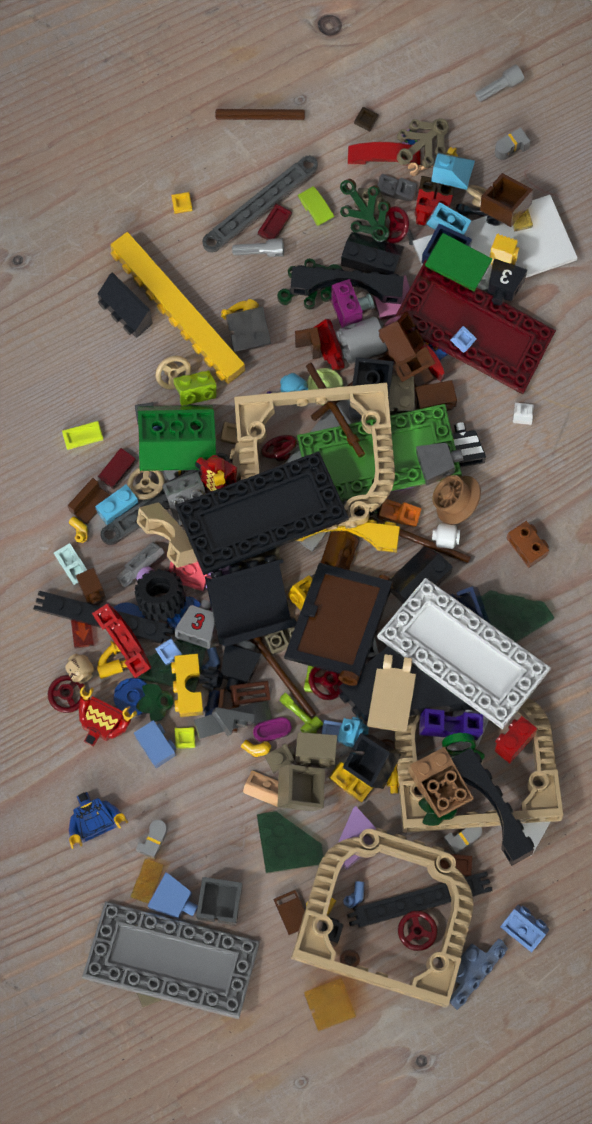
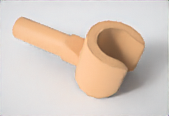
M414 162L408 164V169L416 168L414 171H410L411 176H416L419 171L427 169L423 165L418 166Z

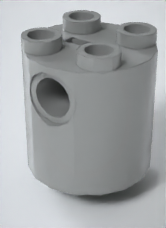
M372 317L339 328L336 331V336L343 346L341 348L343 359H346L347 363L352 364L355 363L356 357L370 358L387 352V346L381 341L378 331L384 323L378 318Z

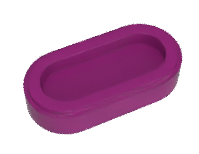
M278 717L258 723L253 729L254 738L262 743L286 737L291 732V722L285 717Z

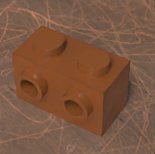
M526 520L507 534L506 539L527 567L530 568L548 555L549 546L544 539L539 538L535 526L529 524Z

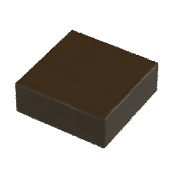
M362 107L354 124L370 132L379 118V114Z

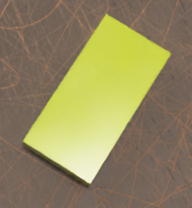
M98 421L62 431L67 450L104 440Z

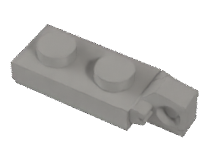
M151 542L125 565V570L116 576L117 580L122 586H128L133 582V579H136L138 572L142 568L158 561L165 553L164 550L156 543Z

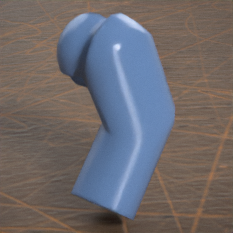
M216 647L207 649L209 661L202 666V670L208 669L209 666L218 668L220 660Z
M355 882L354 892L343 899L346 907L354 908L363 901L365 882Z

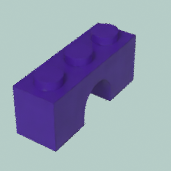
M424 709L420 715L419 735L446 738L456 733H468L473 735L475 740H478L483 734L482 714L464 712L460 716L450 717L444 715V710Z

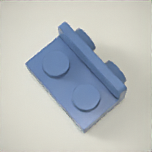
M520 905L515 907L500 926L530 952H533L549 931L544 921L536 919L531 915L528 908Z

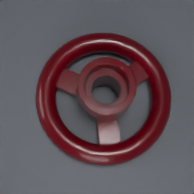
M392 206L387 211L386 219L388 216L390 219L389 237L386 241L398 243L408 233L409 218L404 209ZM394 212L400 213L403 218L395 217ZM393 232L401 233L396 238L391 237Z
M281 435L272 438L263 445L261 454L268 459L286 460L290 457V452L296 447L297 439L292 435ZM270 446H273L274 449L270 453H268V448Z
M313 667L308 677L312 692L323 700L338 698L340 694L339 686L342 684L339 680L340 674L327 671L322 677H315L316 672L320 668ZM338 683V689L335 691L333 686ZM315 684H321L325 687L329 695L320 692Z
M69 675L56 678L48 689L50 705L62 713H71L78 710L80 699L75 704L72 698L74 688L78 685L81 690L84 684L72 681ZM71 681L70 684H62L58 690H54L59 683ZM65 691H70L68 696L63 695ZM54 697L67 700L70 707L58 705Z
M409 912L399 922V939L410 950H426L434 944L437 938L436 922L425 912ZM418 917H422L429 922L432 932L424 930L423 926L419 924ZM412 918L413 925L408 929V936L405 937L404 926ZM414 928H418L420 930L419 935L414 933ZM423 936L429 938V940L422 945H414L410 943V941L412 940H420Z

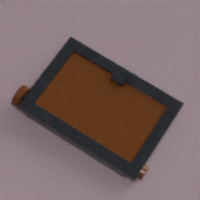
M319 563L284 659L339 673V680L342 683L350 686L357 685L391 593L390 590L393 582L386 575L381 574L377 578Z

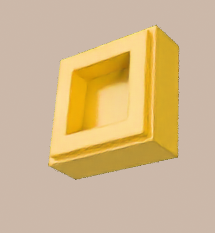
M189 192L171 195L174 214L192 211Z

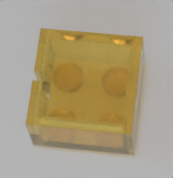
M342 978L304 992L310 1012L315 1010V1013H312V1018L318 1033L356 1018Z

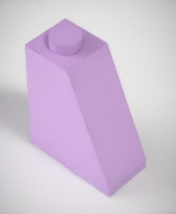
M356 806L349 816L339 842L351 837H358L366 829H376ZM370 836L363 837L365 844H373ZM357 855L351 856L343 863L342 867L346 870L349 869L361 857Z

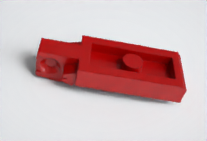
M325 319L315 326L318 329L320 349L324 360L331 364L332 369L340 371L345 368L342 359L343 353L331 319Z

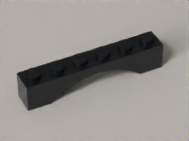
M298 265L296 267L292 266L290 294L309 296L320 289L331 287L336 283L350 279L352 287L369 292L382 303L401 304L404 276H399L398 274L382 275L379 272L363 273L359 270L352 272L344 271L343 269L327 270L323 267L307 268L304 265Z
M472 748L451 758L465 784L480 791L495 808L502 827L501 850L511 866L531 856L534 851L533 847H535L532 839L529 836H525L522 831L524 830L522 823L512 815L513 809L508 802H504L501 789L491 781L493 779L487 768H483L480 755L477 752L474 753Z

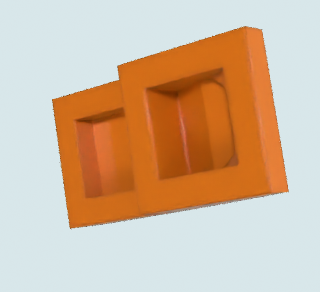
M386 499L380 505L377 517L416 527L421 508L405 502L400 504Z

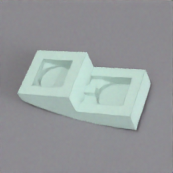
M69 543L53 554L73 585L78 583L75 575L87 569Z

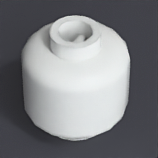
M440 523L437 529H433L432 540L436 541L437 547L453 549L455 545H459L460 530H457L456 525Z

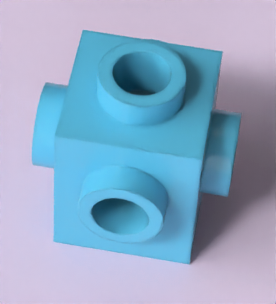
M352 717V720L344 718L339 728L337 741L346 747L353 748L360 733L368 734L369 727L360 718Z

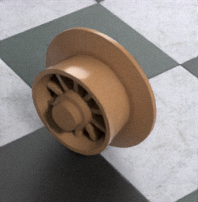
M450 475L442 479L434 489L432 496L439 519L445 524L450 525L466 520L475 511L480 501L481 488L478 481L470 476L459 477Z

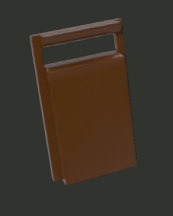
M293 890L273 899L288 935L299 931L305 912L296 890ZM295 893V899L278 906L276 901Z

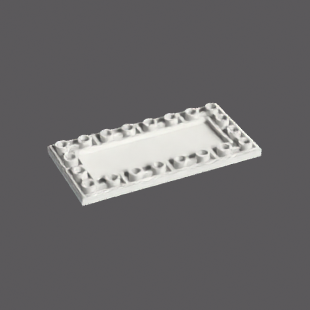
M551 195L532 200V204L512 227L502 222L498 226L490 225L486 221L487 216L471 221L464 234L472 239L471 248L490 257L491 247L496 234L499 233L503 237L517 239V247L520 250L515 266L527 269L526 278L577 261L576 253ZM432 235L413 241V246L420 263L422 261V254ZM491 264L477 288L485 292L488 291L492 269Z
M427 578L420 583L377 635L378 639L403 657L412 658V664L501 729H504L551 670V667Z

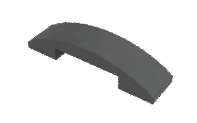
M267 701L229 709L255 714L253 725L272 719ZM212 714L194 720L199 739L224 732ZM236 722L233 723V729L241 728V726L236 725Z

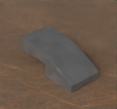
M381 174L377 186L380 188L382 195L412 201L417 184L404 178L397 180Z

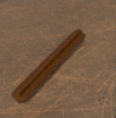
M216 109L215 118L217 120H304L305 111L303 109Z

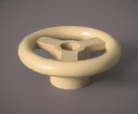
M468 185L467 192L474 197L472 204L481 207V196L487 189L476 185Z
M170 356L158 365L155 374L156 381L165 389H176L173 378H176L179 373L186 371L185 375H190L191 365L184 357ZM174 361L181 362L184 365L178 367ZM162 370L169 377L168 384L161 378Z
M137 468L129 476L127 486L137 499L148 500L154 498L162 491V486L165 482L161 471H151L159 478V483L156 484L149 477L150 471H140V468ZM143 472V478L140 483L133 486L136 476Z

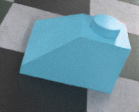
M439 152L434 164L431 182L467 190L475 160Z

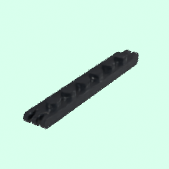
M43 591L38 592V596L45 598H36L35 602L42 604V607L34 605L33 610L101 628L92 615L93 612L101 608L100 606ZM117 611L137 638L163 644L164 641L172 638L166 636V634L174 635L175 631L169 629L165 623Z
M487 871L464 877L470 886L472 897L493 891L492 887L485 889L483 885L491 883L490 879L481 880V878L488 876ZM446 883L355 907L353 908L354 912L347 914V918L356 917V920L350 921L349 925H358V928L402 917L412 911H423L451 903V896Z

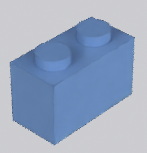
M153 720L134 732V735L157 769L176 756L174 752L176 747L171 739L167 741L163 734L166 732L161 724L156 725Z

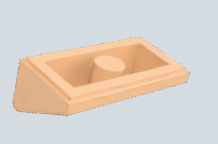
M252 770L245 783L243 793L277 807L278 781Z

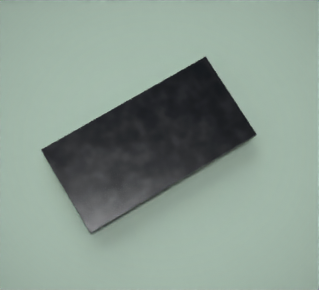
M319 451L175 505L203 575L349 520Z

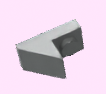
M217 707L212 712V715L228 737L232 734L234 722H236L237 726L247 727V725L254 722L255 714Z

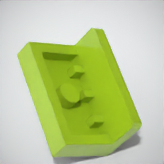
M201 371L173 378L174 386L180 395L181 406L217 397L216 382L210 371Z

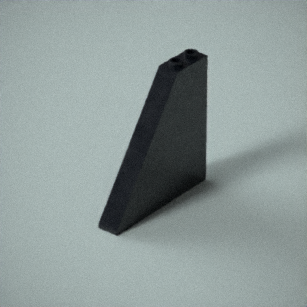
M389 646L365 664L357 685L350 686L342 683L339 686L340 699L345 704L349 703L352 706V712L358 718L362 717L364 721H368L377 668L383 669L385 654L393 655L392 668L403 669L404 657ZM412 664L411 673L416 674L410 716L421 715L424 709L444 710V712L474 709Z

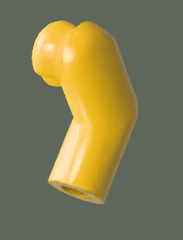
M73 516L69 524L76 529L75 540L79 543H84L88 538V527Z
M246 739L241 748L254 757H260L269 753L271 745L267 741L254 745Z

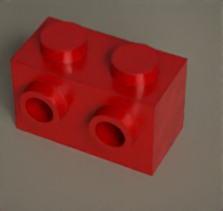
M523 716L518 721L514 719L508 726L509 731L506 734H500L495 741L497 743L495 752L509 764L534 738L537 728Z

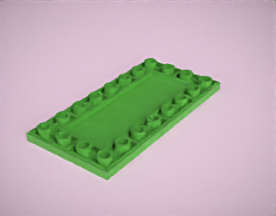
M445 404L390 415L395 466V480L392 491L426 484L416 454L417 446L447 443L450 452L456 451ZM374 419L368 420L366 423L368 425H374L376 421ZM362 422L348 424L352 432L358 436L359 444L365 452V455L361 458L358 457L353 447H350L347 437L341 426L297 435L301 457L320 452L342 502L348 501L354 496L366 495L374 482L375 460L372 434H368L363 430ZM455 462V472L451 475L461 477L462 473L459 462Z

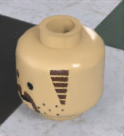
M73 654L68 658L65 666L67 673L74 682L82 684L93 677L94 667L86 655Z

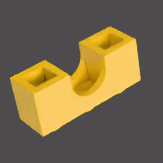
M198 654L174 656L175 662H171L172 674L176 673V681H173L174 693H178V700H174L175 712H179L180 717L203 715L201 692L193 693L185 687L189 679L200 676Z

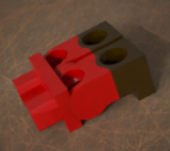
M421 176L415 208L416 224L426 225L427 218H430L439 202L450 208L455 187H447L439 183L435 198L437 183L431 182L432 177Z

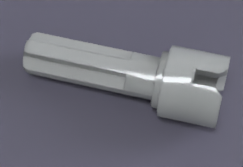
M515 64L505 70L501 78L475 93L476 98L482 102L507 86L512 88L523 81L524 75Z
M283 238L268 239L266 243L233 245L232 253L233 255L267 254L269 257H283Z

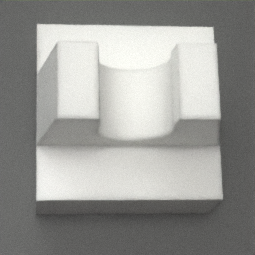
M515 403L513 423L531 425L534 405Z

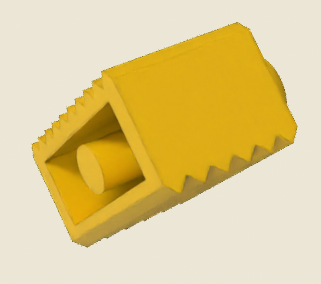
M499 233L496 234L490 252V258H492L491 265L494 259L516 265L520 250L517 247V239L514 240L513 238L510 239V237H503Z

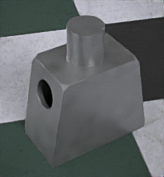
M447 443L416 447V454L426 486L455 472L454 463L463 460L461 449L450 452Z

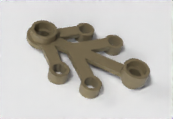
M442 118L434 120L433 123L413 119L409 124V129L413 132L401 129L397 134V139L401 142H405L407 139L419 141L409 149H401L397 155V161L401 165L409 164L413 155L424 146L425 157L422 160V165L430 168L434 163L432 139L435 136L437 138V147L434 150V155L437 157L438 150H441L444 154L446 153L444 135L449 131L448 122ZM419 129L431 130L427 134L417 132Z

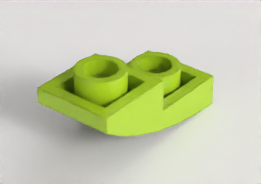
M314 186L298 194L302 205L306 211L309 210L317 226L334 217L329 206Z

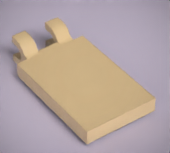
M385 654L383 669L377 668L367 727L407 733L416 674L411 673L412 658L404 657L403 669L392 668L393 655Z

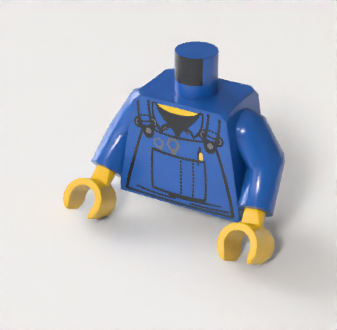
M88 792L81 793L77 796L80 806L73 809L74 814L70 817V846L72 849H74L73 845L75 843L83 846L84 842L117 827L120 829L119 824L122 821L128 823V820L116 806L108 801H101L99 798L91 801Z

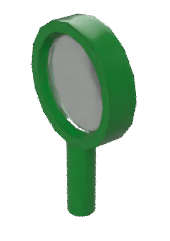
M456 733L447 736L442 741V747H445L451 756H457L472 748L474 753L477 752L482 760L485 757L483 752L475 749V737L471 734Z

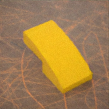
M339 762L328 778L362 803L373 787H370L343 768L344 763Z

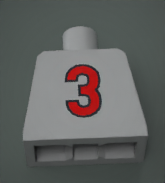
M202 600L200 607L189 606L175 629V638L207 649L211 648L215 621L209 601Z

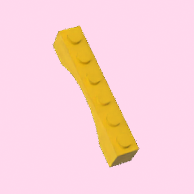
M368 520L366 523L357 525L355 528L338 526L334 530L324 529L295 540L303 541L310 536L322 532L347 531L362 537L378 551L397 553L400 526H396L392 522L377 524V521Z

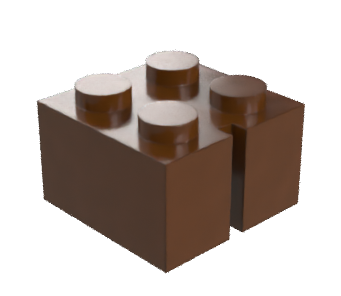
M502 173L493 182V187L490 186L481 196L480 211L512 227L532 204L533 189Z
M408 311L388 320L378 330L381 341L386 344L389 356L395 360L396 364L415 355L425 344L417 329L408 334L405 333L406 330L415 326Z

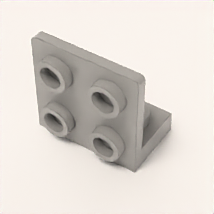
M198 472L164 483L162 486L173 518L179 525L182 523L175 505L206 494Z

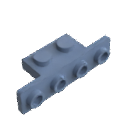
M498 939L487 953L471 944L461 956L462 959L455 981L460 986L451 995L450 1004L456 1010L466 1003L467 998L479 987L480 982L492 971L498 960L504 957L508 948L501 939Z

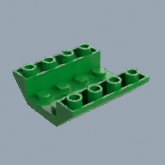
M213 405L137 406L140 471L199 470L195 467V463L200 457L207 460L212 455H216ZM198 425L201 428L198 430H193L191 426ZM161 426L162 430L156 431L153 427Z

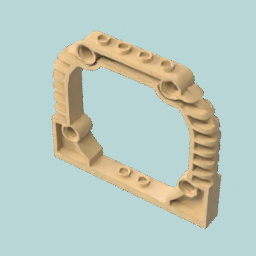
M387 383L234 397L241 480L260 473L259 444L263 443L267 438L265 425L275 414L274 406L294 404L306 406L308 403L315 402L321 405L326 404L327 401L350 399L351 407L362 415L363 430L368 434H372L375 460L374 482L366 495L354 496L346 502L344 508L349 520L329 527L327 530L337 529L338 526L355 528L357 525L366 523L369 519V512L376 510L388 498L395 480ZM369 419L376 421L374 425H368L366 422ZM256 429L262 431L258 436L252 435V432ZM358 509L365 511L363 516H356L354 513Z
M528 697L517 713L537 728L536 734L532 739L535 772L530 775L527 787L530 794L521 803L520 811H513L512 815L516 820L519 819L522 824L562 821L563 808L551 725L541 706ZM420 715L409 716L407 733L395 731V750L402 754L397 762L403 833L501 826L496 810L486 811L485 814L468 812L466 815L455 816L450 820L444 819L441 824L436 826H428L422 823L427 813L421 809L418 802L424 796L415 794L414 791L418 788L408 772L409 765L417 761L415 732L420 724ZM540 780L543 785L540 787L535 786L533 781Z
M380 828L375 830L366 829L358 837H351L338 842L323 856L317 869L290 959L438 1006L447 1007L450 1003L473 913V897L470 886L463 874L455 868V858L451 854L444 852L443 848L437 846L430 848L425 846L424 842L418 840L411 842L406 840L405 836L399 834L392 836L387 834L386 830ZM370 836L373 844H365L363 837ZM380 852L425 866L433 879L446 883L451 896V912L440 951L432 954L427 959V970L411 979L410 985L390 979L387 974L382 972L374 974L368 972L369 969L357 965L355 968L334 961L336 952L328 937V934L333 929V922L327 916V911L338 873L343 863L353 855L369 858ZM440 860L447 861L449 868L443 869L440 866ZM324 922L327 930L324 932L319 931L317 923ZM434 958H438L442 961L441 968H436L434 966Z

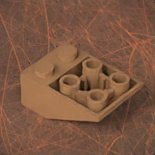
M445 747L409 765V774L438 818L474 800Z

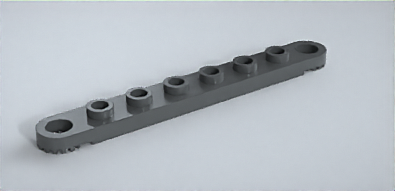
M311 155L301 158V160L293 164L214 227L212 231L203 237L204 249L208 252L218 251L313 175L318 168L316 158ZM306 162H312L314 166L311 169H306L303 165ZM215 239L217 243L211 247L207 245V241Z
M223 452L216 453V456L225 459V461L230 463L229 456H227V454H224ZM190 470L179 478L198 472L201 478V470ZM162 489L154 498L142 501L102 528L100 534L102 541L107 545H114L139 529L140 526L137 524L139 507L159 502L164 509H169L170 506L164 490ZM107 531H114L116 535L114 539L109 540L105 538V533Z

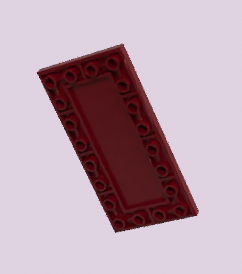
M425 259L395 317L408 311L415 326L406 330V332L410 333L417 329L423 341L523 395L556 330L505 302L502 305H495L492 302V295L479 288H476L474 292L426 267L425 263L427 260ZM462 326L477 338L464 353L450 341Z

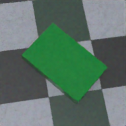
M443 233L426 261L425 266L475 292L491 264L492 258Z

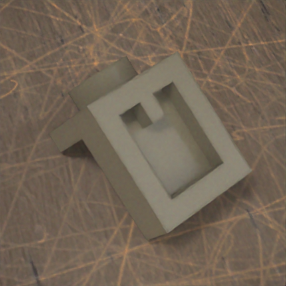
M286 743L265 755L273 774L278 772L279 768L294 764L293 758L296 757L291 746L288 747Z

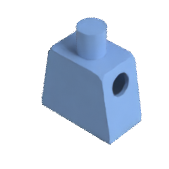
M165 873L148 904V908L179 919L183 911L194 916L198 905L189 901L192 896V892L170 874Z

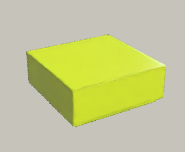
M194 727L175 728L176 749L195 748Z

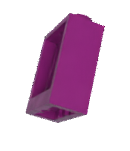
M350 279L332 285L331 303L341 328L362 321L363 311Z

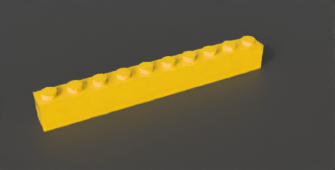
M128 232L110 244V254L115 261L119 260L122 263L123 270L128 275L131 274L134 277L133 280L139 288H144L149 300H154L158 304V310L162 314L166 313L173 327L177 326L180 329L181 336L193 344L192 348L197 354H202L204 362L208 367H213L216 370L215 373L221 381L224 380L229 384L245 372V364Z

